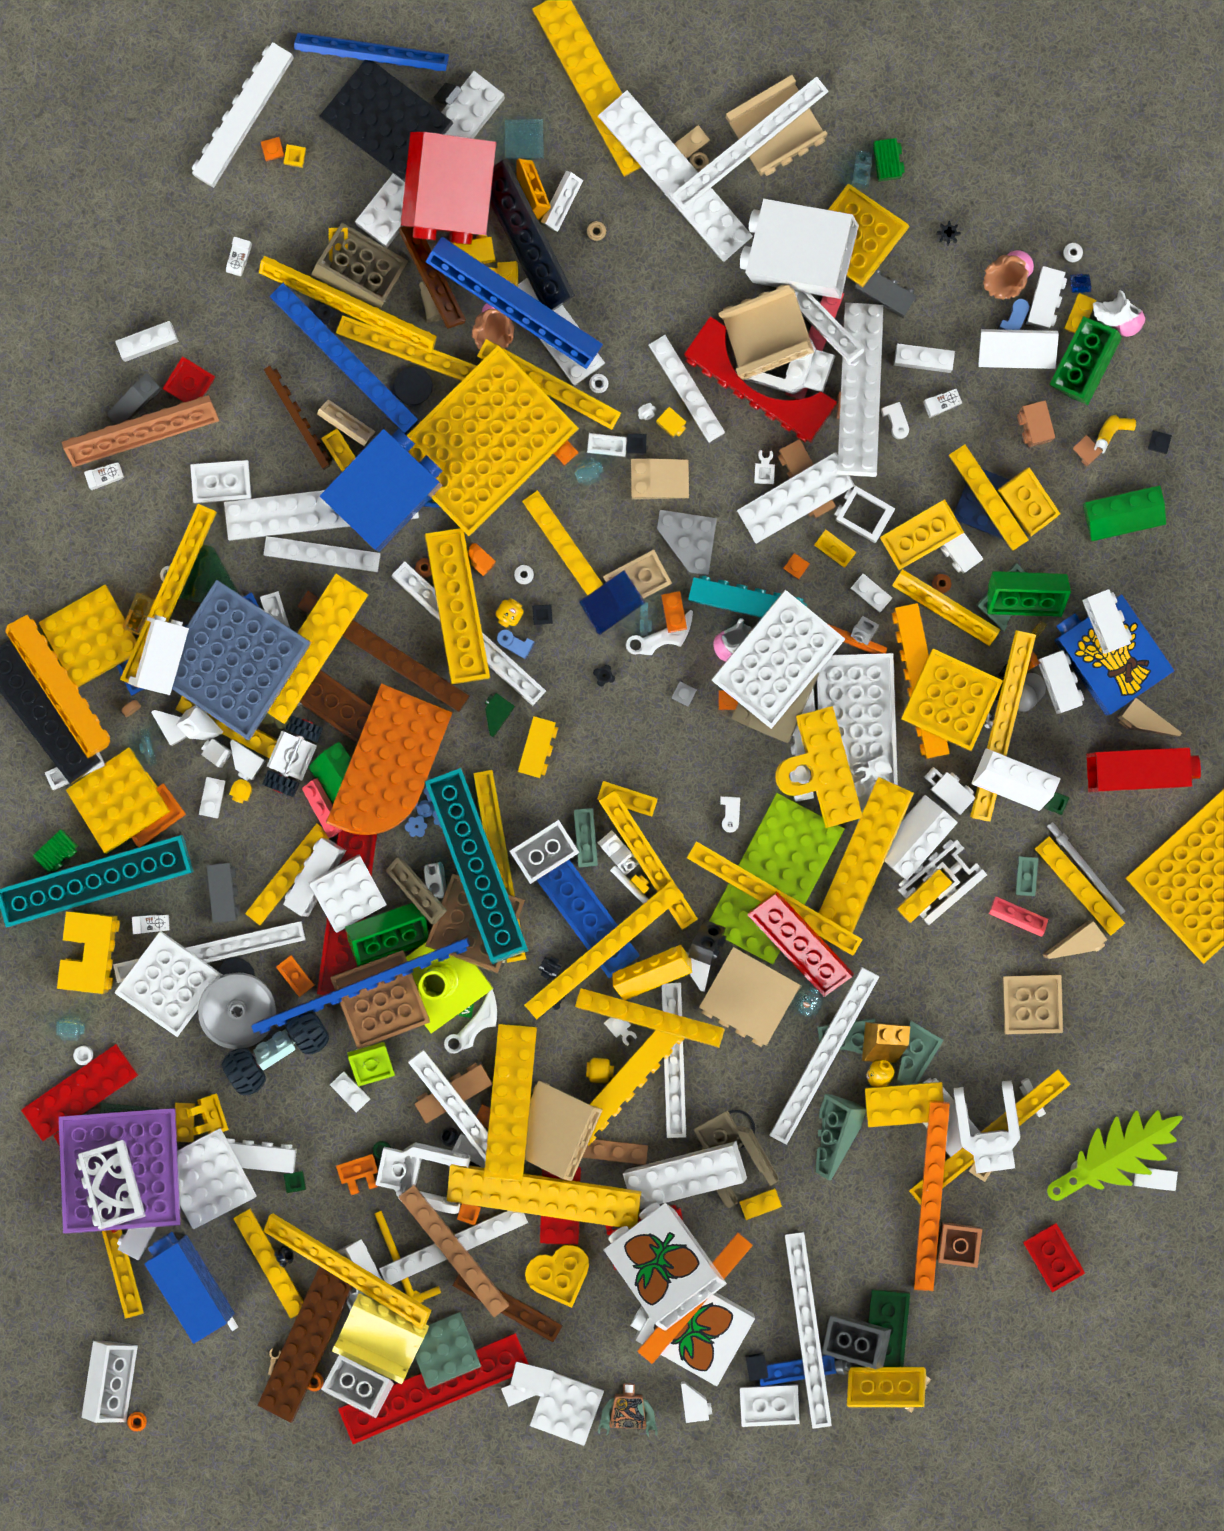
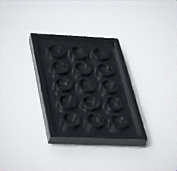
M364 60L319 115L323 121L403 182H405L410 132H429L445 135L454 124L447 116L371 60Z

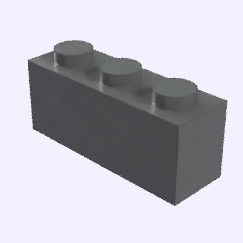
M878 269L863 288L856 284L854 290L883 305V307L904 318L916 298L913 290L906 286L904 288L897 285L898 282L891 277H883Z
M232 863L207 865L213 923L238 920L237 916H240L239 904L236 905L235 897H238L237 885L234 886L233 878H236L235 866H232Z

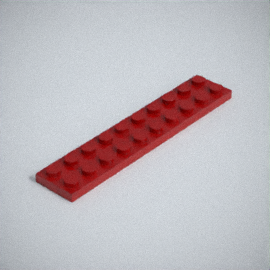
M344 830L339 832L337 845L345 849L346 852L338 866L360 855L372 877L377 834L363 835ZM328 918L317 994L320 995L335 991L331 980L332 976L357 967L348 942L346 929L344 928L336 933Z
M513 1333L476 1349L482 1367L428 1389L422 1373L405 1379L402 1384H393L376 1418L349 1404L339 1407L338 1411L352 1444H356L511 1378L516 1362L529 1365L517 1334Z

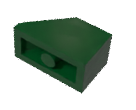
M497 693L494 696L491 694L485 702L487 705L485 711L489 733L493 738L516 707Z

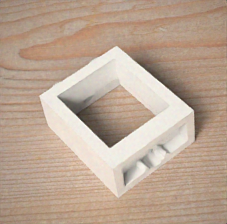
M855 486L853 490L849 489L844 497L847 501L844 506L839 505L834 515L837 518L835 521L876 543L895 508ZM856 493L885 510L872 534L843 518Z

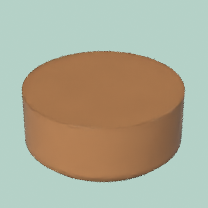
M133 700L126 704L121 712L125 717H129L139 710L141 705L137 700Z

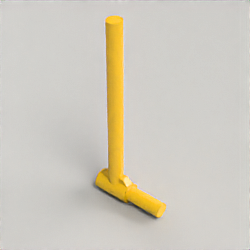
M382 1211L374 1213L393 1262L401 1259ZM408 1277L401 1280L406 1295L419 1303L441 1293L439 1286L422 1293L416 1290L413 1291Z

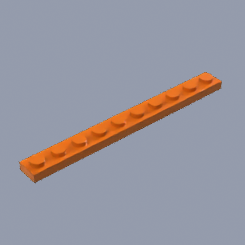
M930 1101L914 1290H934L949 1102Z

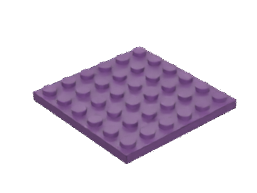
M174 1108L59 1117L64 1234L181 1225L176 1113ZM124 1140L146 1216L100 1230L98 1226L93 1224L91 1215H94L92 1207L89 1208L86 1198L89 1196L88 1189L83 1187L81 1178L84 1175L82 1170L79 1171L76 1159H79V1153ZM118 1150L105 1152L102 1155L108 1160L117 1154ZM92 1157L88 1162L91 1170L96 1168L94 1162L99 1163L101 1167L104 1164L99 1157ZM113 1166L111 1167L116 1174L122 1170L120 1166H117L115 1169ZM107 1171L101 1181L99 1190L116 1200L117 1190L126 1183V1179L115 1178ZM90 1175L93 1184L95 1176ZM127 1191L121 1192L120 1201H123L122 1196L124 1198L128 1197ZM96 1197L99 1206L103 1201ZM112 1206L110 1214H108L107 1208L102 1209V1217L107 1220L112 1219L116 1213V1207ZM120 1208L119 1217L135 1213L134 1209Z

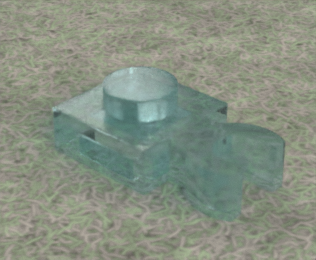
M640 602V636H648V632H651L652 620H648V603Z

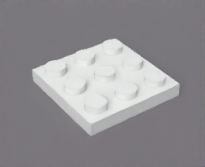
M360 855L308 882L336 933L343 930L345 926L351 925L387 905Z
M554 1372L549 1393H544L543 1397L540 1396L530 1426L584 1446L604 1390Z

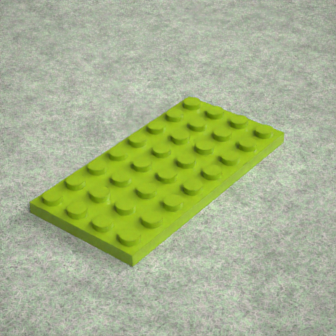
M776 793L738 866L805 905L845 829L839 825L826 828L822 816ZM729 883L709 921L726 927L724 935L727 936V941L774 964L781 950L748 916V912L761 902Z

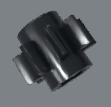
M948 221L946 226L940 224L942 231H937L936 233L941 235L939 242L945 241L947 246H949L950 241L957 243L955 236L961 234V232L956 230L958 224L953 226L950 221ZM947 229L950 230V233H953L950 238L947 237V234H944Z
M553 956L550 959L545 957L538 970L542 971L540 976L547 980L549 977L555 979L562 967L558 965L559 960Z

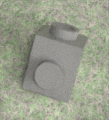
M862 616L858 624H855L851 637L860 643L868 645L878 630L879 624Z

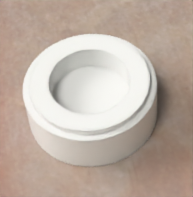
M88 1046L76 1048L73 1054L75 1062L79 1065H86L93 1059L92 1049Z

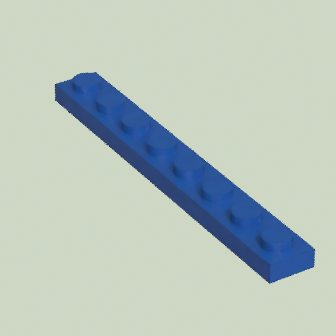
M297 33L294 43V49L302 52H316L322 55L330 54L343 58L350 57L359 60L376 61L378 63H392L398 66L406 65L415 68H427L435 71H446L449 54Z

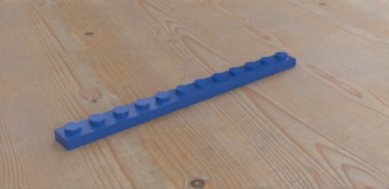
M468 937L251 1025L253 1032L265 1033L271 1030L270 1026L277 1024L278 1027L285 1025L288 1019L312 1009L313 1012L324 1009L323 1005L329 1002L331 1005L337 1004L342 1001L341 998L348 995L351 998L359 995V990L366 988L369 991L378 987L377 983L384 981L385 984L396 979V975L402 973L403 976L413 973V969L418 966L423 969L432 965L431 961L438 959L440 962L450 958L448 954L456 952L457 955L467 951L466 947L470 945Z

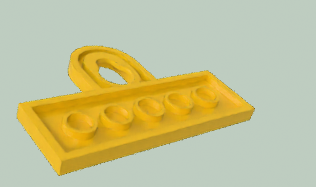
M833 706L796 716L805 754L787 758L779 764L775 774L779 789L789 796H799L816 791L826 828L863 818ZM799 765L807 766L811 772L810 780L805 784L792 782L789 779V774L795 771Z

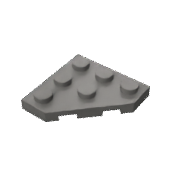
M660 510L657 530L688 572L701 575L709 574L717 518Z

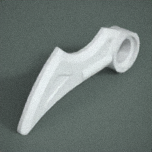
M690 610L685 614L687 630L668 633V629L665 628L644 638L638 635L631 636L626 641L627 651L634 655H652L658 647L664 644H674L681 647L690 630L693 611ZM634 639L639 640L641 643L640 649L636 651L630 647V642Z
M493 989L487 993L480 1009L458 1034H451L446 1037L444 1046L448 1052L458 1053L461 1050L472 1047L476 1035L482 1029L496 1027L497 1005ZM450 1039H458L460 1044L457 1049H451L448 1046Z

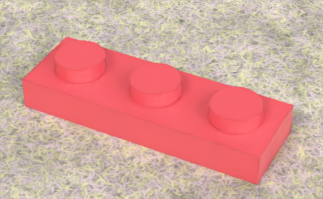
M318 778L310 781L302 790L328 838L334 837L342 829L326 823L332 804Z
M996 896L989 912L990 915L1041 937L1045 933L1048 923L1047 918Z

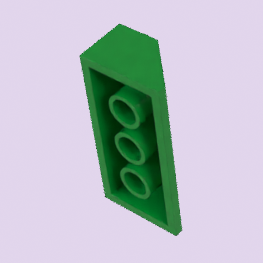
M1083 316L1049 385L1071 399L1089 405L1122 339L1118 330Z
M1161 485L1083 504L1091 542L1166 525L1165 503Z
M993 571L988 584L987 614L1062 617L1071 593L1068 575Z
M340 742L322 752L308 766L314 777L318 778L332 803L335 801L351 761L350 756Z
M414 903L345 926L348 942L357 967L401 950L405 952L422 946L429 937L425 916Z

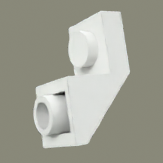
M612 830L597 842L625 875L639 864L635 856Z

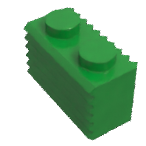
M897 138L874 141L873 151L878 182L901 179L902 173H905L904 162H900L899 155L902 154L901 143H897Z
M60 829L33 857L48 873L52 871L57 872L63 866L61 863L66 858L71 859L77 853L76 848L78 845L63 829Z

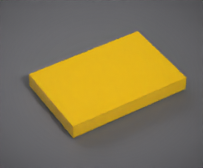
M1030 467L1024 469L998 489L1029 537H1032L1060 515V512Z

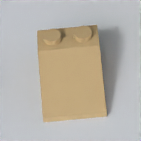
M631 459L632 499L689 498L688 460Z
M1137 698L1127 703L1117 716L1120 720L1118 723L1126 729L1129 728L1170 737H1178L1182 734Z
M1088 920L1045 952L1043 956L1044 958L1052 959L1091 951L1097 952L1105 946L1104 942L1107 939L1095 922Z

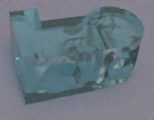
M856 151L851 182L853 187L868 190L872 152Z

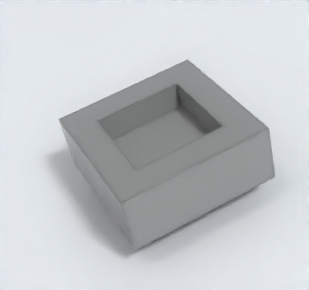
M680 681L671 699L689 707L697 689Z

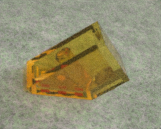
M136 592L122 628L140 635L155 598Z

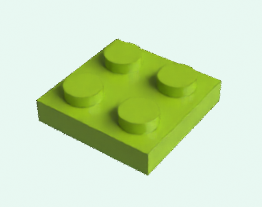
M385 1042L347 1052L358 1087L395 1076Z

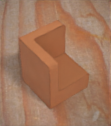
M1087 435L1073 448L1083 459L1081 462L1086 467L1103 452L1099 447L1094 450L1096 444Z

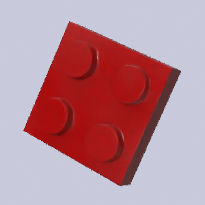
M182 356L162 389L182 402L196 400L198 397H204L216 377Z

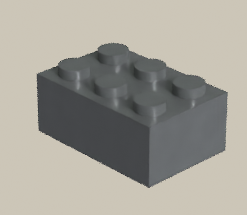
M839 1314L832 1315L829 1319L822 1354L873 1369L882 1368L891 1329Z

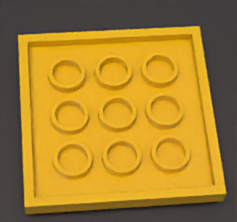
M848 183L828 210L852 214L859 225L846 277L863 288L907 231L909 225Z
M106 585L39 622L61 665L66 668L67 676L77 687L84 685L128 660L137 642L134 634L123 628L127 622Z
M932 649L901 719L972 751L1003 680Z
M130 747L106 762L105 766L91 772L66 789L105 854L170 812Z

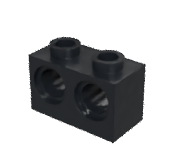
M704 920L691 944L688 957L710 965L713 958H718L720 953L719 947H723L727 938L724 935L726 927Z

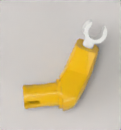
M1117 415L1110 416L1099 432L1094 450L1097 447H1101L1103 449L1102 453H1105L1113 435L1118 430L1134 431L1136 427L1135 418H1119Z

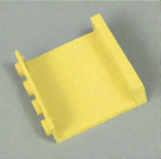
M359 1293L332 1352L340 1354L402 1384L429 1326L425 1325L421 1329L381 1303Z

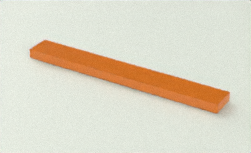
M739 1232L712 1262L723 1279L727 1277L753 1246ZM705 1301L667 1330H663L658 1326L637 1352L653 1364Z

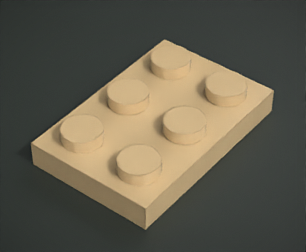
M655 550L603 576L621 611L672 584Z

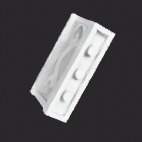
M124 1140L78 1154L79 1159H76L79 1171H83L84 1177L81 1180L84 1189H88L89 1196L86 1198L89 1208L92 1207L94 1215H91L94 1226H98V1229L102 1230L146 1216ZM118 1150V1153L108 1160L102 1155L105 1152ZM92 1157H99L104 1164L101 1167L99 1163L94 1162L96 1168L91 1170L88 1162ZM113 1166L115 1169L117 1166H120L122 1170L116 1174L111 1167ZM107 1171L115 1178L126 1179V1183L117 1190L116 1200L99 1190L101 1181ZM90 1175L95 1176L93 1184ZM127 1191L128 1197L124 1198L122 1196L123 1201H120L121 1192ZM96 1197L103 1201L99 1206ZM112 1206L116 1207V1213L112 1219L107 1220L102 1217V1209L107 1208L108 1214H110ZM120 1208L134 1209L135 1213L119 1217Z

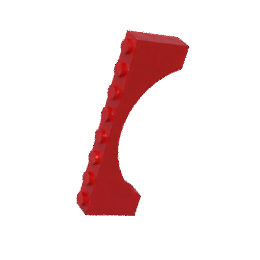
M710 316L684 353L685 358H687L686 362L694 368L697 365L703 369L701 372L705 376L716 378L718 380L717 383L723 388L727 389L729 387L734 390L733 394L739 399L745 398L750 401L749 405L754 409H762L766 412L764 415L770 420L774 421L776 419L781 422L780 426L788 432L792 430L797 433L796 437L805 443L809 441L811 443L836 408L837 402L823 392L800 400H779L767 397L753 390L737 375L730 363L726 351V327Z

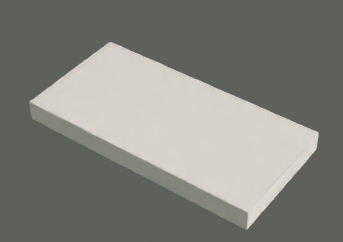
M981 329L978 365L979 367L1055 369L1059 333L1058 331Z

